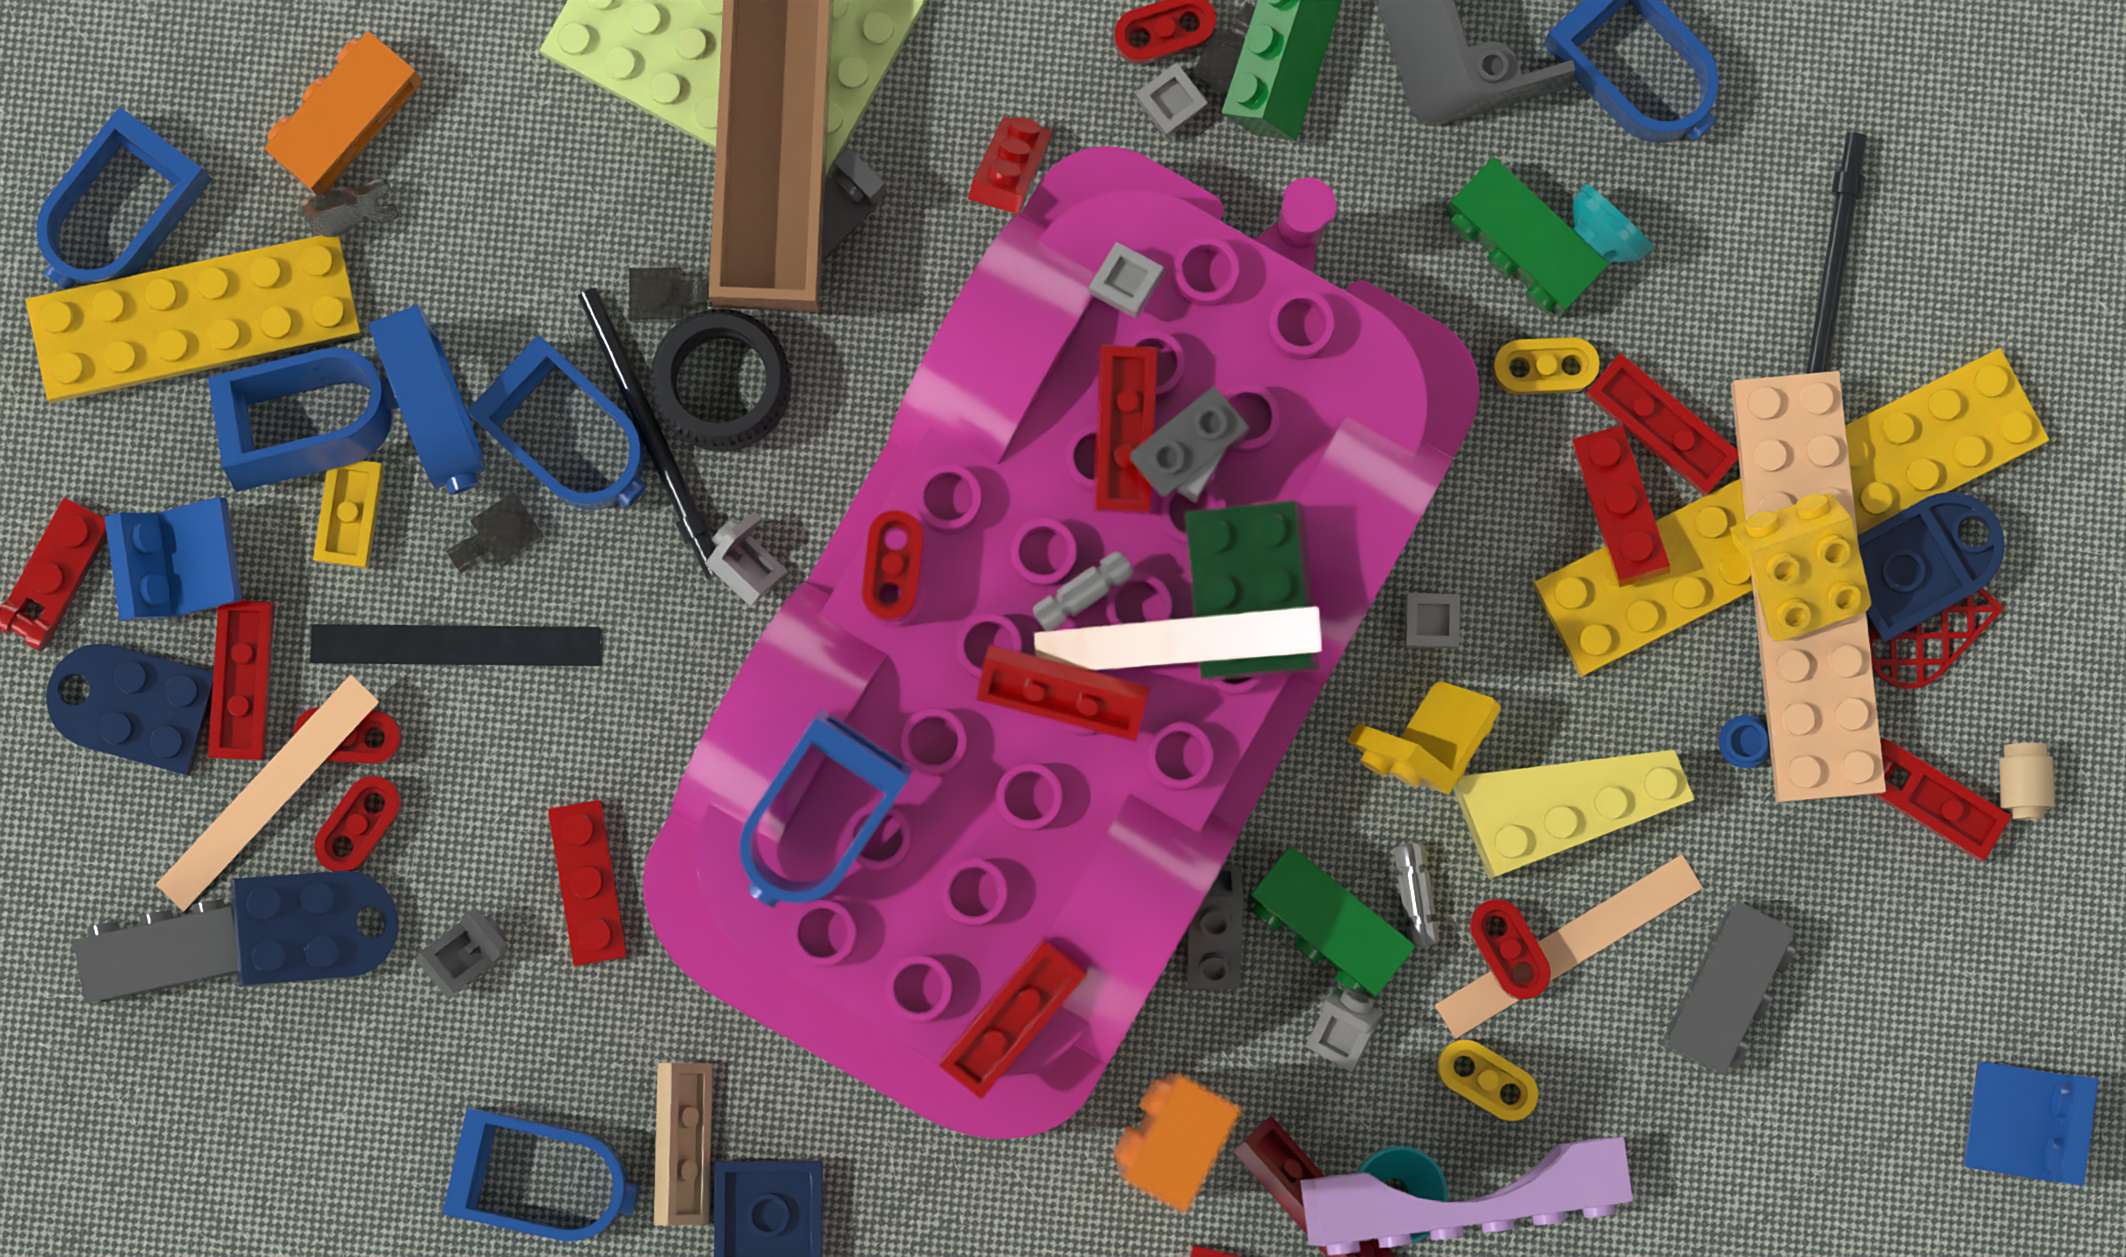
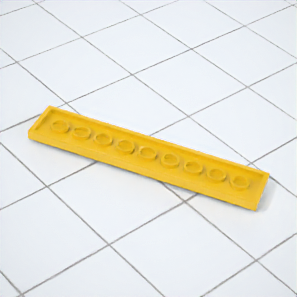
M2001 348L1845 425L1857 536L1929 496L1950 492L2050 441ZM1741 478L1655 521L1670 563L1669 574L1619 588L1606 547H1603L1532 584L1580 678L1753 591L1750 564L1734 546L1730 527L1746 522Z

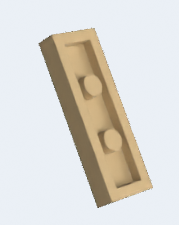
M658 1063L654 1225H709L713 1063Z

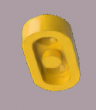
M1581 338L1523 339L1511 341L1499 350L1493 361L1492 371L1498 386L1510 394L1573 393L1587 388L1598 374L1600 361L1595 348ZM1566 358L1575 359L1580 365V372L1576 375L1566 374L1562 369V361ZM1516 360L1524 362L1528 368L1527 375L1522 378L1513 376L1509 370L1510 363Z
M1457 1040L1448 1044L1438 1057L1437 1072L1442 1083L1453 1092L1493 1116L1506 1121H1518L1531 1114L1536 1107L1538 1087L1532 1076L1481 1044L1472 1040ZM1460 1056L1468 1057L1473 1063V1070L1466 1077L1457 1075L1454 1070V1063ZM1509 1083L1515 1085L1519 1091L1517 1101L1510 1105L1505 1104L1500 1098L1501 1088Z

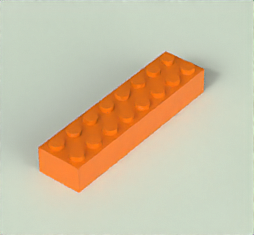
M1167 1074L1164 1080L1153 1078L1139 1104L1140 1108L1147 1111L1137 1130L1129 1125L1127 1126L1113 1155L1119 1163L1117 1169L1123 1180L1186 1213L1242 1109L1180 1075Z

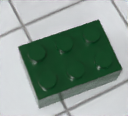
M1296 500L1185 512L1195 619L1314 608L1304 505ZM1318 651L1199 661L1201 679L1207 681L1320 670Z

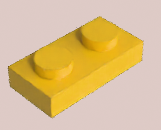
M361 460L350 465L327 470L313 556L315 562L369 569L384 473V465L382 463Z

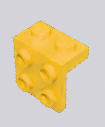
M1830 492L1807 495L1799 499L1795 505L1775 512L1766 511L1753 514L1747 518L1746 522L1730 527L1734 546L1752 567L1766 629L1773 640L1784 641L1861 614L1869 609L1871 598L1851 515Z
M1439 681L1431 687L1400 738L1358 723L1347 742L1363 753L1360 762L1373 772L1383 777L1392 774L1413 788L1422 785L1449 795L1454 785L1464 775L1466 766L1478 746L1492 730L1494 721L1501 710V705L1492 697Z

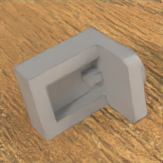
M755 511L740 523L735 518H731L720 528L712 539L717 547L705 562L750 607L776 587L788 572L750 536L762 520V517Z
M1337 987L1325 999L1321 1007L1323 1011L1305 1047L1353 1072L1358 1066L1384 1013L1372 1007L1373 1001L1363 993L1353 989H1345L1343 991Z

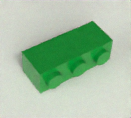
M1258 0L1221 114L1255 136L1297 141L1342 0Z
M1494 156L1450 201L1446 210L1452 217L1448 222L1454 231L1469 243L1476 239L1490 252L1487 256L1489 263L1504 277L1510 278L1514 275L1528 288L1525 292L1527 298L1545 314H1549L1552 310L1560 318L1603 274L1609 265L1603 257Z
M1291 845L1248 896L1256 903L1251 912L1274 931L1281 924L1298 937L1293 946L1317 965L1324 958L1340 971L1334 978L1345 989H1353L1361 993L1366 992L1371 997H1376L1416 947Z

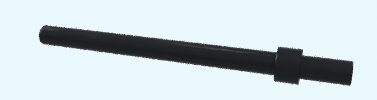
M1846 133L1841 168L1839 172L1834 173L1831 195L1836 198L1806 374L1828 372L1856 200L1862 199L1866 179L1865 176L1861 175L1867 135L1862 133Z
M597 288L588 289L580 293L578 299L680 520L676 523L684 544H691L706 579L714 578L717 575L705 564L716 549L709 535L713 532L705 511L699 512Z

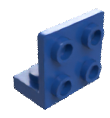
M215 497L158 513L119 512L105 516L120 621L167 620L236 603L241 600L242 596L228 501L225 497Z
M1988 1062L1978 1063L1964 1166L1972 1169L2084 1186L2099 1079L2080 1075H2062Z

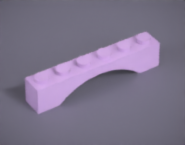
M1605 1137L1556 1144L1539 1164L1517 1181L1489 1195L1461 1202H1438L1416 1198L1387 1186L1368 1173H1349L1300 1180L1309 1245L1327 1246L1328 1255L1360 1251L1359 1241L1377 1238L1379 1239L1380 1248L1412 1244L1411 1233L1430 1231L1431 1240L1464 1236L1462 1226L1481 1224L1483 1233L1515 1229V1218L1529 1216L1533 1218V1225L1560 1223L1566 1221L1564 1211L1583 1209L1584 1218L1616 1214L1615 1204L1633 1202L1624 1137Z

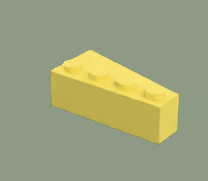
M1675 750L1462 776L1453 787L1489 879L1695 800Z

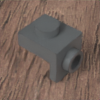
M474 907L464 915L457 925L423 949L415 960L450 1000L497 964L508 949V945L504 941L505 936L498 923L487 915L483 916Z

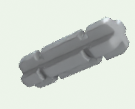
M1120 551L1113 552L1100 561L1101 566L1095 569L1092 566L1058 589L1056 597L1052 599L1049 595L1036 604L1033 608V613L1042 628L1047 632L1053 631L1066 622L1065 617L1071 613L1074 617L1108 594L1110 586L1114 584L1118 587L1130 579L1134 571L1124 554Z
M1423 843L1403 844L1395 848L1394 854L1397 869L1402 868L1403 874L1398 876L1404 918L1410 919V926H1406L1407 938L1416 946L1415 948L1432 946L1439 942L1437 922H1432L1431 914L1436 913L1429 872H1424L1423 868L1424 864H1428L1426 849Z

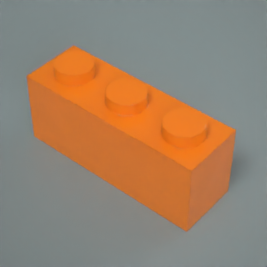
M369 31L361 39L357 37L351 39L342 48L337 56L339 64L326 78L320 76L315 79L302 96L304 103L291 118L286 115L278 120L267 136L269 142L264 147L266 152L319 199L423 83L411 66Z

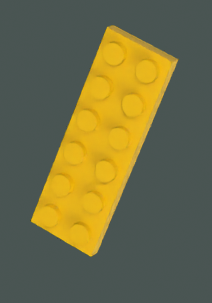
M338 232L25 299L45 394L50 404L362 336Z

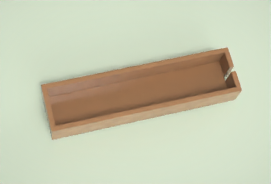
M723 0L709 299L714 308L819 312L834 0Z

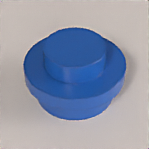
M1740 715L1730 719L1722 727L1718 738L1719 750L1724 759L1739 768H1751L1761 764L1770 753L1767 725L1759 718L1750 715Z

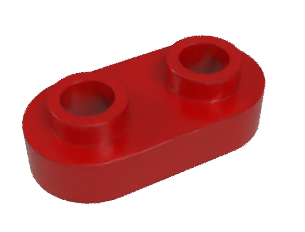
M1163 0L1130 10L1116 24L1114 31L1116 50L1126 61L1142 65L1202 47L1212 38L1215 31L1216 13L1214 7L1208 0ZM1191 16L1198 20L1199 27L1195 31H1185L1180 26V21L1184 17ZM1139 31L1144 32L1149 36L1150 41L1143 47L1135 46L1130 40L1132 34Z
M889 510L881 513L874 519L868 531L861 591L862 600L871 615L887 622L901 620L910 614L916 605L918 597L924 535L918 520L903 510ZM894 530L902 531L907 536L906 544L900 549H892L886 544L887 535ZM890 584L897 586L901 591L897 602L886 604L881 601L879 594L884 586Z
M320 707L311 708L299 716L294 725L293 736ZM371 710L324 762L371 765L386 763L393 759L400 750L402 744L400 726L394 718L386 713ZM374 729H381L385 735L383 744L378 748H371L367 742L368 734Z
M378 776L361 778L351 786L315 837V855L323 867L330 871H356L364 865L401 813L402 798L397 787L392 782ZM380 794L384 798V808L379 813L372 814L367 808V801L372 795ZM348 837L353 843L352 852L348 856L340 857L335 849L336 843L340 838Z
M1501 899L1488 900L1479 905L1470 919V935L1500 988L1508 996L1518 1000L1532 999L1541 994L1550 981V964L1519 910L1512 903ZM1497 917L1504 921L1506 931L1502 936L1493 937L1487 932L1486 923L1490 918ZM1524 963L1530 966L1533 972L1530 982L1523 984L1514 979L1513 969L1517 964Z

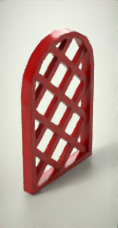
M1983 588L1977 593L1991 606H1973V595L1966 598V606H1952L1940 613L1941 632L1922 633L1921 623L1915 627V633H1903L1889 641L1890 659H1875L1872 649L1873 640L1880 639L1871 626L1868 635L1872 669L1878 678L1892 687L1909 690L1926 686L1947 671L1948 667L2003 611L2004 607ZM1992 612L1974 631V613ZM1948 613H1967V632H1948ZM1915 639L1916 659H1897V640ZM1923 639H1941L1942 658L1923 659ZM1949 639H1966L1949 657ZM1916 665L1917 682L1911 684L1899 682L1897 666ZM1923 665H1942L1934 674L1924 680ZM1879 666H1890L1891 677L1884 674Z

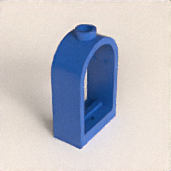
M1583 0L1548 32L1543 46L1560 63L1573 60L1576 69L1573 77L1632 136L1647 142L1667 143L1688 135L1696 142L1717 122V119L1709 112L1718 92L1719 76L1716 63L1705 45L1661 0ZM1627 2L1651 24L1694 70L1700 85V101L1697 109L1687 117L1676 121H1658L1643 115L1578 49Z
M119 106L47 197L40 209L36 226L37 240L43 256L50 264L43 274L64 290L72 289L75 284L82 287L137 275L213 179L200 166ZM121 146L175 185L136 237L114 262L94 270L77 269L67 264L59 245L62 223Z
M417 304L368 323L408 432L434 488L439 489L446 486L449 495H456L478 486L479 482L476 474L486 470L485 460L433 322Z
M540 335L523 350L466 411L550 491L568 505L584 510H602L620 503L627 509L637 501L647 488V485L640 480L645 467V449L641 436L631 420ZM555 368L561 371L612 418L627 435L630 452L625 471L614 484L601 491L581 493L564 487L499 428Z
M342 348L322 349L208 377L222 468L236 492L350 465L367 458L386 440L392 427L393 409L399 408L389 379L381 380L373 364L361 354ZM338 383H355L371 390L367 408L351 425L337 431L255 450L247 405Z
M821 708L743 826L739 842V853L744 871L752 882L748 887V891L756 899L771 907H776L779 901L806 903L828 894L842 880L910 779L914 769ZM811 744L884 794L839 862L830 872L811 881H792L776 874L764 862L758 849L757 830L762 816Z
M473 1107L466 1109L442 1214L560 1241H579L603 1232L617 1220L620 1214L632 1216L640 1185L629 1182L627 1168L620 1154L611 1144L596 1135ZM497 1126L583 1145L598 1153L609 1167L613 1181L612 1198L604 1214L588 1227L567 1228L478 1208Z

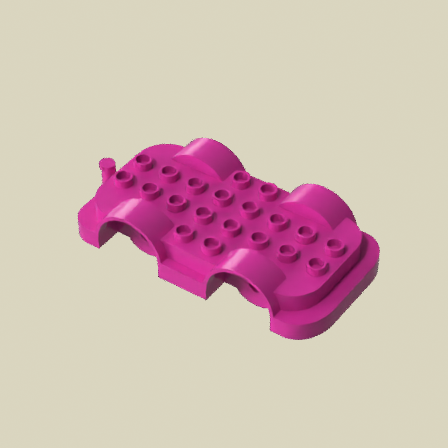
M1093 147L1075 152L1055 164L1041 179L1022 213L1015 215L995 238L949 310L903 398L893 422L887 444L807 581L802 583L785 601L734 678L692 755L676 791L671 814L649 851L643 876V894L646 911L658 940L672 960L690 979L726 1004L937 1125L970 1136L983 1138H1022L1037 1135L1062 1124L1084 1105L1190 924L1243 826L1321 689L1370 608L1474 422L1479 404V378L1468 349L1455 333L1437 320L1369 282L1363 280L1355 281L1344 291L1313 273L1315 250L1320 245L1326 224L1333 221L1336 212V198L1331 188L1321 180L1310 177L1300 178L1290 183L1283 191L1284 201L1278 222L1253 240L1222 222L1224 210L1223 204L1218 197L1138 152L1120 147ZM1116 242L1164 267L1165 275L1138 319L1096 298L1089 291L1091 282ZM1102 345L1157 348L1154 434L1213 386L1218 389L1248 425L1249 432L1247 438L1231 452L1226 448L1222 461L1196 503L1177 492V489L1167 497H1162L1152 486L1151 512L1147 515L1093 512L1099 350ZM1296 500L1304 505L1313 607L1317 608L1320 640L1318 658L1320 670L1219 681L1201 679L1199 661L1088 670L1150 687L1136 742L976 700L989 644L1036 657L1034 633L1047 631L1042 628L1034 616V606L1049 595L1052 599L1056 597L1058 589L1092 566L1095 569L1101 566L1100 561L1113 552L1120 551L1124 554L1133 568L1134 574L1132 577L1118 587L1114 584L1110 586L1108 594L1074 617L1071 613L1065 617L1066 622L1053 631L1195 619L1185 512ZM889 510H903L918 520L924 535L918 597L916 605L910 614L901 620L887 622L871 615L862 600L861 591L869 528L878 515ZM899 530L890 532L886 537V544L892 549H900L907 542V536ZM886 585L881 589L879 597L884 603L893 604L900 598L901 591L895 585ZM823 708L914 770L910 779L853 864L832 891L814 901L806 903L779 901L776 907H771L756 899L748 891V887L752 882L746 875L740 859L739 842L741 832L749 815L819 710ZM810 744L759 822L757 844L761 857L772 871L792 881H811L826 875L839 862L884 793ZM1045 935L1087 969V976L981 1100L938 1066L939 1059Z

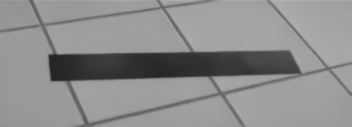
M311 624L310 663L600 666L601 627Z

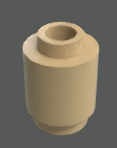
M2014 743L2004 745V757L1999 758L2001 809L2012 811V820L2045 819L2044 810L2055 808L2053 757L2048 756L2047 744Z

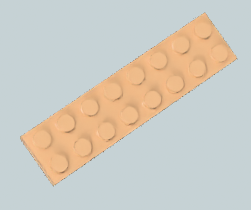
M1839 371L1734 380L1731 383L1745 521L1751 515L1759 512H1775L1795 505L1799 499L1807 495L1830 492L1851 515L1858 542ZM1751 567L1776 803L1886 792L1866 611L1784 641H1775L1766 629Z

